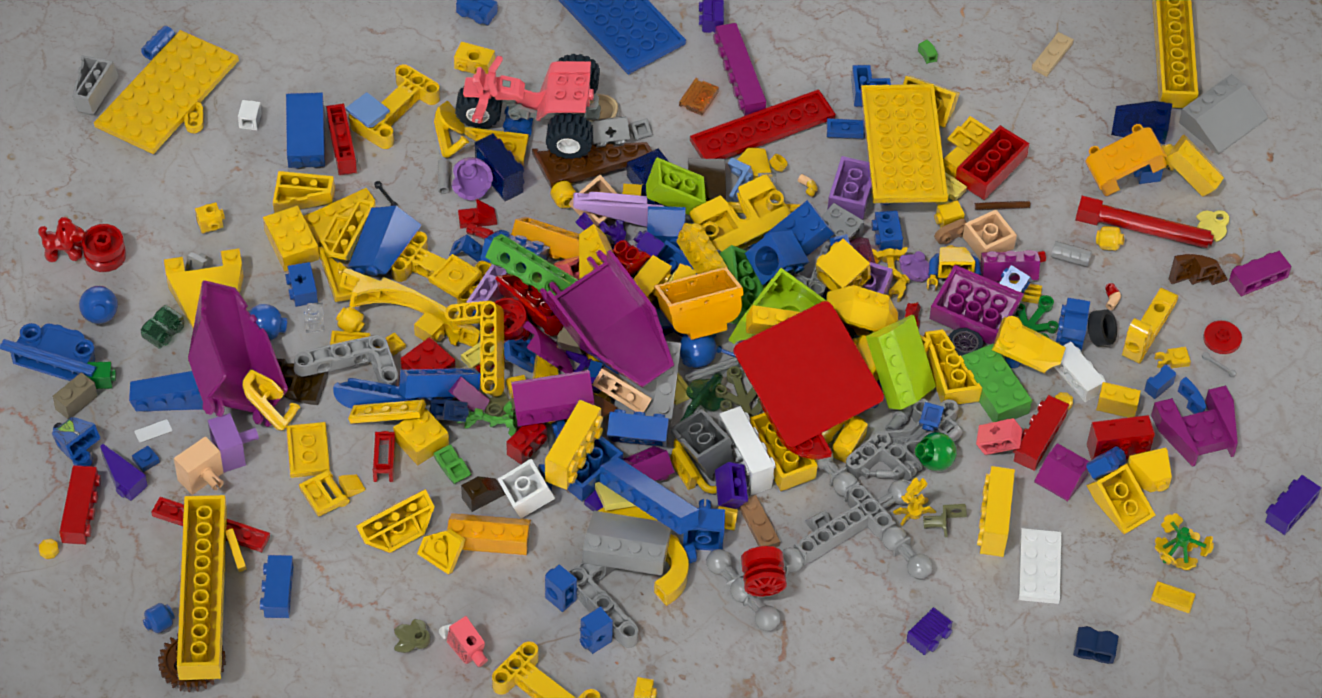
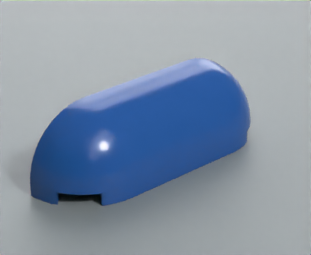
M348 378V382L340 384L337 382L333 386L336 400L343 406L351 409L354 405L410 401L399 393V386Z

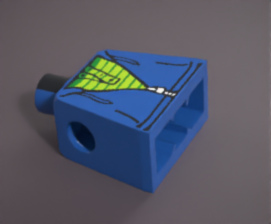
M75 417L69 418L63 424L60 422L56 423L52 431L57 447L71 460H74L101 439L94 423Z

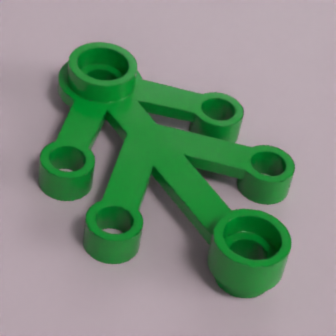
M1043 295L1039 298L1038 309L1029 320L1025 313V305L1020 303L1018 308L1022 310H1017L1015 315L1018 316L1022 325L1036 332L1047 331L1054 334L1058 330V323L1056 321L1036 324L1045 312L1052 310L1054 300L1051 296ZM1040 333V334H1042V335H1044V336H1046V337L1049 338V336H1048L1047 334H1045V333Z

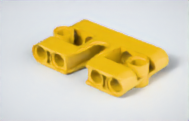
M767 174L738 187L737 197L746 219H740L734 209L721 195L695 207L689 212L693 222L701 225L705 233L707 231L714 233L712 235L707 234L716 250L722 252L731 245L745 249L759 242L768 231L791 213L783 201V194L776 190ZM771 200H776L779 203H772Z

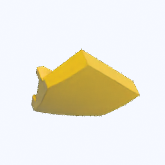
M747 148L737 159L751 166L753 179L765 174L770 179L772 178L765 149Z

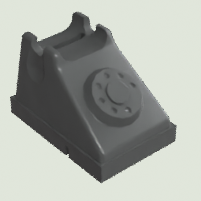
M703 408L670 428L672 435L680 442L700 470L710 480L713 479L712 475L716 469L727 462L734 463L731 438Z

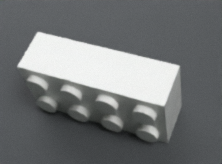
M741 406L719 413L718 425L732 441L734 463L745 465L746 485L750 496L771 489L774 479L775 462L772 457L769 458L764 442H760L757 429L751 426L748 413H744Z

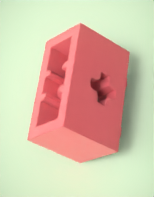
M1014 418L979 425L976 445L984 455L1019 449L1023 429Z

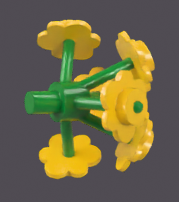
M1178 513L1168 514L1164 517L1161 527L1164 528L1166 533L1175 530L1177 532L1176 538L1168 542L1166 537H1157L1155 539V550L1161 556L1160 559L1164 564H1172L1178 568L1181 567L1182 570H1190L1197 566L1198 559L1190 558L1188 552L1192 551L1193 547L1201 546L1200 556L1206 557L1213 550V536H1207L1202 543L1199 541V533L1193 532L1192 529L1187 527L1179 529L1183 518ZM1179 546L1183 547L1184 558H1178L1175 561L1172 555Z

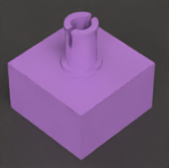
M230 413L208 420L210 439L220 450L223 472L246 466L243 444L259 439L256 428L254 427L239 433Z

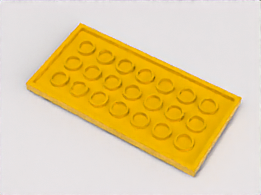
M179 30L94 121V126L154 154L184 122V116L187 113L193 112L196 103H201L236 65L239 57L236 54Z
M934 84L861 85L873 203L947 202L948 193Z

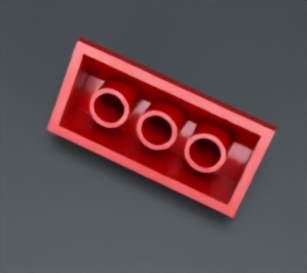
M514 275L496 276L495 280L500 293L506 298L518 300L524 306L527 316L532 319L534 324L544 329L547 335H558L562 331V323L544 301L537 288L523 283L522 279Z

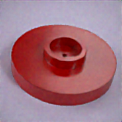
M1220 320L1210 323L1205 328L1203 340L1211 351L1218 354H1231L1240 347L1242 334L1234 324Z

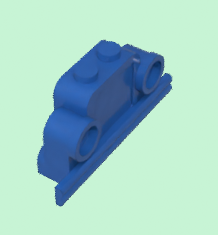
M34 323L26 324L20 329V337L17 342L3 339L0 344L1 350L11 353L13 364L71 381L81 372L85 376L92 377L97 369L96 366L88 364V362H95L96 359L94 344L90 340L85 339L80 331L67 329L58 324L48 323L41 328Z

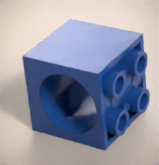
M792 230L769 233L745 253L762 285H768L780 268L793 276L802 272L805 269L804 266L809 263Z

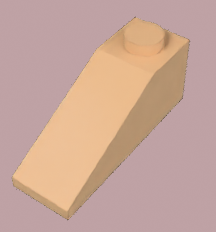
M606 367L601 369L592 384L635 412H644L652 400L651 397Z

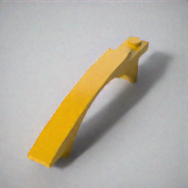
M347 268L343 271L340 287L352 291L349 306L355 308L371 303H391L415 309L423 314L427 312L444 323V332L450 344L456 346L458 342H461L471 347L478 344L480 331L471 324L456 325L447 320L445 317L446 307L385 277L379 281Z

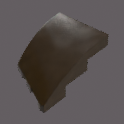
M688 158V170L704 176L706 201H710L720 195L726 200L725 159Z
M277 358L288 388L284 397L305 404L318 405L328 372L299 376L294 371V363H287L286 359Z

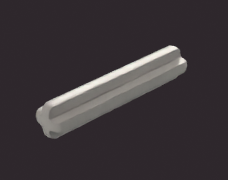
M736 357L686 373L684 379L689 385L727 372L732 366L739 367V363Z

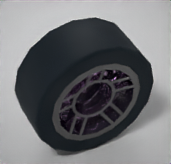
M958 328L948 336L959 356L983 348L982 337L971 329Z

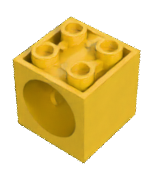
M844 239L840 242H835L830 247V251L825 255L822 254L816 261L817 278L830 291L852 285L861 287L871 278L870 263Z

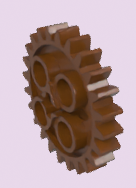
M170 637L171 644L164 643L165 649H160L161 656L158 657L160 663L158 666L161 677L165 678L167 684L171 682L173 689L179 685L180 691L187 687L188 692H191V689L195 687L196 691L199 692V686L207 689L208 682L212 685L215 684L214 679L179 680L177 671L178 638ZM223 645L221 672H224V665H226V655L225 651H223Z

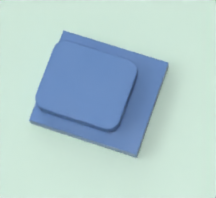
M367 92L346 107L347 112L368 128L374 127L390 112L387 107Z

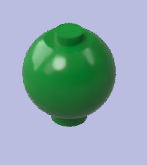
M933 432L922 438L920 443L916 445L915 455L925 468L931 471H943L954 463L957 449L951 437L944 433Z

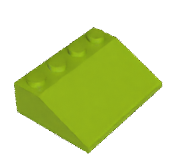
M914 315L903 318L866 336L888 408L902 410L918 402L936 387Z

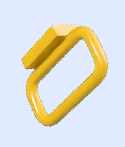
M675 438L670 460L688 490L693 489L697 483L704 492L716 494V486H710L705 482L683 446Z

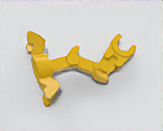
M903 247L901 250L888 248L878 252L875 249H871L873 256L870 257L869 261L878 264L882 260L887 263L888 268L893 269V277L898 281L889 290L888 296L891 298L893 294H897V302H900L906 290V283H909L910 279L895 269L894 261H899L900 257L906 254L908 247Z
M914 478L907 487L905 495L901 496L904 502L910 503L907 509L899 507L893 511L895 515L907 514L900 523L901 526L910 519L916 520L921 518L922 514L928 512L930 514L936 513V510L930 506L922 507L929 501L927 497L924 498L922 493L918 495L928 485L924 478L920 481L918 478Z

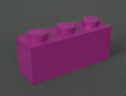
M989 251L981 253V276L992 281H1001L1003 271L1006 268L1009 269L1012 265L1030 276L1032 280H1039L1040 258L1037 251ZM1014 275L1010 280L1019 281L1020 276Z
M1279 250L1274 253H1268L1259 259H1253L1244 265L1234 267L1231 271L1229 282L1242 297L1288 278L1292 266Z

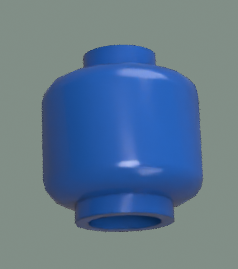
M158 603L145 610L143 624L148 631L152 630L155 633H160L173 625L175 616L168 604Z

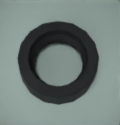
M1109 309L1092 311L1089 315L1088 334L1090 340L1096 346L1111 345L1116 341L1117 322L1112 311Z

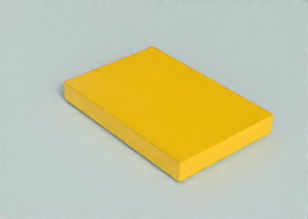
M326 422L287 425L290 477L316 476L325 471H330Z

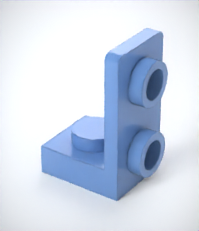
M731 157L728 162L731 173L740 178L729 197L732 202H737L738 187L752 181L753 171L751 166Z

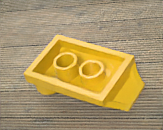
M1015 316L1003 318L992 348L993 351L1042 373H1045L1051 367L1060 365L1066 347L1022 325L1020 319Z

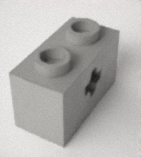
M626 116L590 121L591 125H593L592 143H596L597 146H605L610 141H614L615 144L625 143V139H630ZM608 127L614 130L611 136L605 133V131H608Z

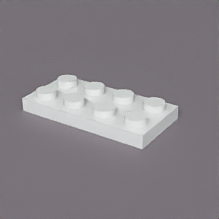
M1022 528L1020 537L1019 600L1059 604L1061 532Z

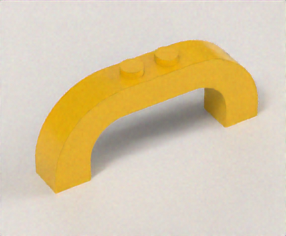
M637 506L607 511L603 507L598 510L600 512L658 521ZM672 534L670 535L665 560L670 566V570L654 582V593L666 606L682 594L688 580L689 563L687 554L679 539Z

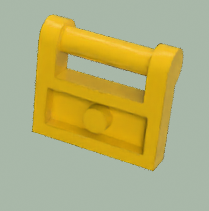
M325 471L299 484L300 491L318 517L338 507H344L350 502L347 495L342 493L333 480V475L330 471ZM322 483H327L335 495V499L332 500Z

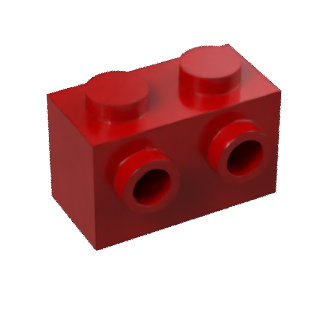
M542 423L522 426L506 441L507 455L522 465L547 441V427Z

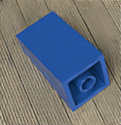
M323 92L286 94L288 168L325 167Z
M398 206L371 208L348 267L363 275L377 276L379 274H386L420 229L421 224Z

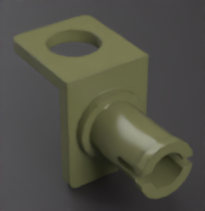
M966 504L943 505V513L940 516H923L924 529L942 527L944 529V536L948 537L947 518L967 517ZM960 509L962 511L959 513H954L951 510Z

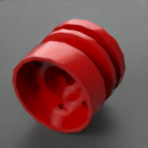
M502 298L495 301L494 303L501 306L504 311V343L508 340L517 341L523 339V341H526L530 332L523 328L525 323L529 322L524 306L513 298ZM494 308L490 310V315L494 312ZM494 326L490 329L491 333L494 331Z
M758 546L745 551L741 555L744 589L748 594L759 597L771 596L780 593L787 587L785 570L783 569V552L779 548L774 546Z

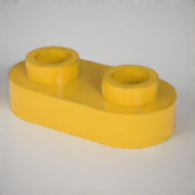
M200 102L196 103L193 112L187 113L184 116L185 128L189 133H198L204 127V111Z

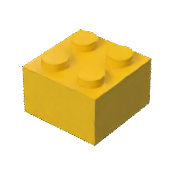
M426 408L421 418L405 419L393 427L395 442L417 466L431 458L434 452L449 445L448 431Z

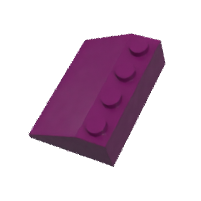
M954 265L931 305L929 319L954 330L958 328L971 329L980 334L983 342L994 344L1003 318L1015 316L1024 294Z

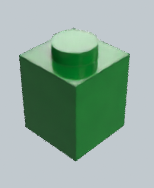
M88 362L89 365L97 367L92 377L87 376L95 383L96 389H112L113 381H116V369L112 368V363Z

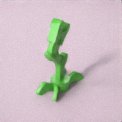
M509 401L505 404L503 410L506 414L502 417L490 416L485 414L482 409L477 408L475 412L469 411L464 428H470L478 419L489 422L490 427L497 424H506V427L509 428L508 434L512 437L517 432L518 426L516 413L512 410V402Z

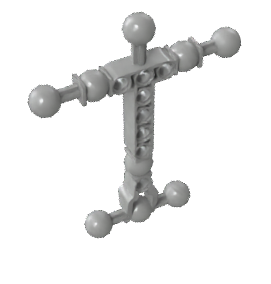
M833 453L829 458L814 459L818 465L817 469H824L830 475L829 485L833 486L837 494L844 496V501H848L851 509L802 538L799 544H794V548L789 547L782 551L785 577L788 576L789 572L798 571L802 565L805 566L806 563L816 560L868 527L874 535L883 541L887 549L893 551L894 557L901 554L908 562V572L912 577L916 579L927 578L933 569L930 558L924 554H916L910 547L911 538L907 537L905 530L896 526V522L892 521V517L885 510V508L894 503L902 505L906 503L902 500L901 496L905 495L910 483L906 480L894 481L890 485L888 493L876 500L864 486L860 485V482H857L856 477L852 473L847 472L846 466L839 469L834 464ZM722 549L711 551L706 559L709 571L724 576L727 580L726 586L730 587L733 599L743 602V606L749 605L756 613L755 622L761 630H774L781 620L778 610L773 606H765L760 601V599L766 596H752L745 591L744 573L741 570L738 575L733 570L729 553Z

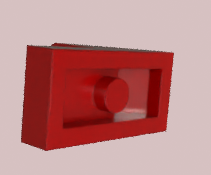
M476 199V208L458 210L460 229L467 228L469 223L475 224L477 227L497 225L495 208Z

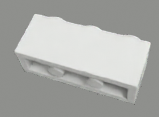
M1072 342L1065 344L1064 347L1066 349L1060 365L1054 367L1080 398L1087 402L1100 395L1102 383L1106 381L1103 375L1094 369L1093 364L1082 355L1078 347H1075Z

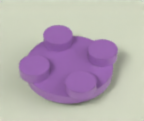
M916 251L915 254L902 255L900 257V269L909 279L923 282L930 277L928 276L929 263L925 260L924 253Z

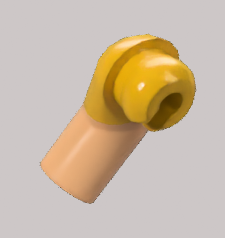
M804 174L799 176L798 182L808 187L805 193L813 197L818 192L816 182Z

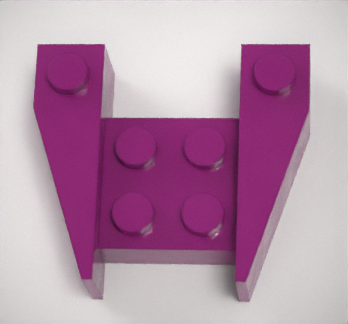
M1226 385L1208 389L1205 399L1208 411L1181 417L1173 398L1154 402L1151 417L1157 430L1192 467L1196 465L1198 456L1227 449L1230 456L1234 457L1238 445L1234 400Z

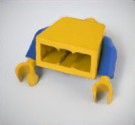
M953 245L941 247L939 253H936L929 261L928 276L930 278L927 280L926 289H929L930 284H934L936 291L938 288L936 277L947 278L954 265L981 276L979 259L970 254L965 247H955Z

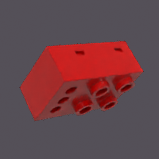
M1149 415L1092 422L1087 440V448L1091 460L1114 447L1122 449L1126 459H1129L1131 455L1150 451L1155 433Z

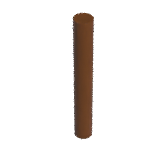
M1030 201L974 203L975 210L1030 208Z

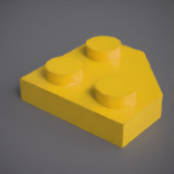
M451 529L423 537L417 554L445 573L450 574L453 573L466 539Z

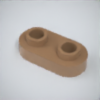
M959 219L940 228L935 233L934 238L939 244H948L958 237H963L964 226L967 222L965 219Z

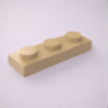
M1058 32L1032 64V70L1047 77L1073 45L1074 39Z

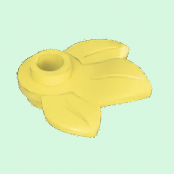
M1207 210L1200 212L1196 216L1200 221L1197 227L1211 230L1215 242L1225 237L1227 233L1226 226L1229 223V215L1225 211L1218 210L1212 212Z

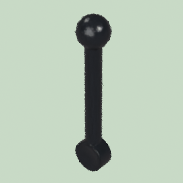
M376 181L374 183L375 188L383 193L391 203L390 206H398L397 202L393 201L383 189L382 183Z

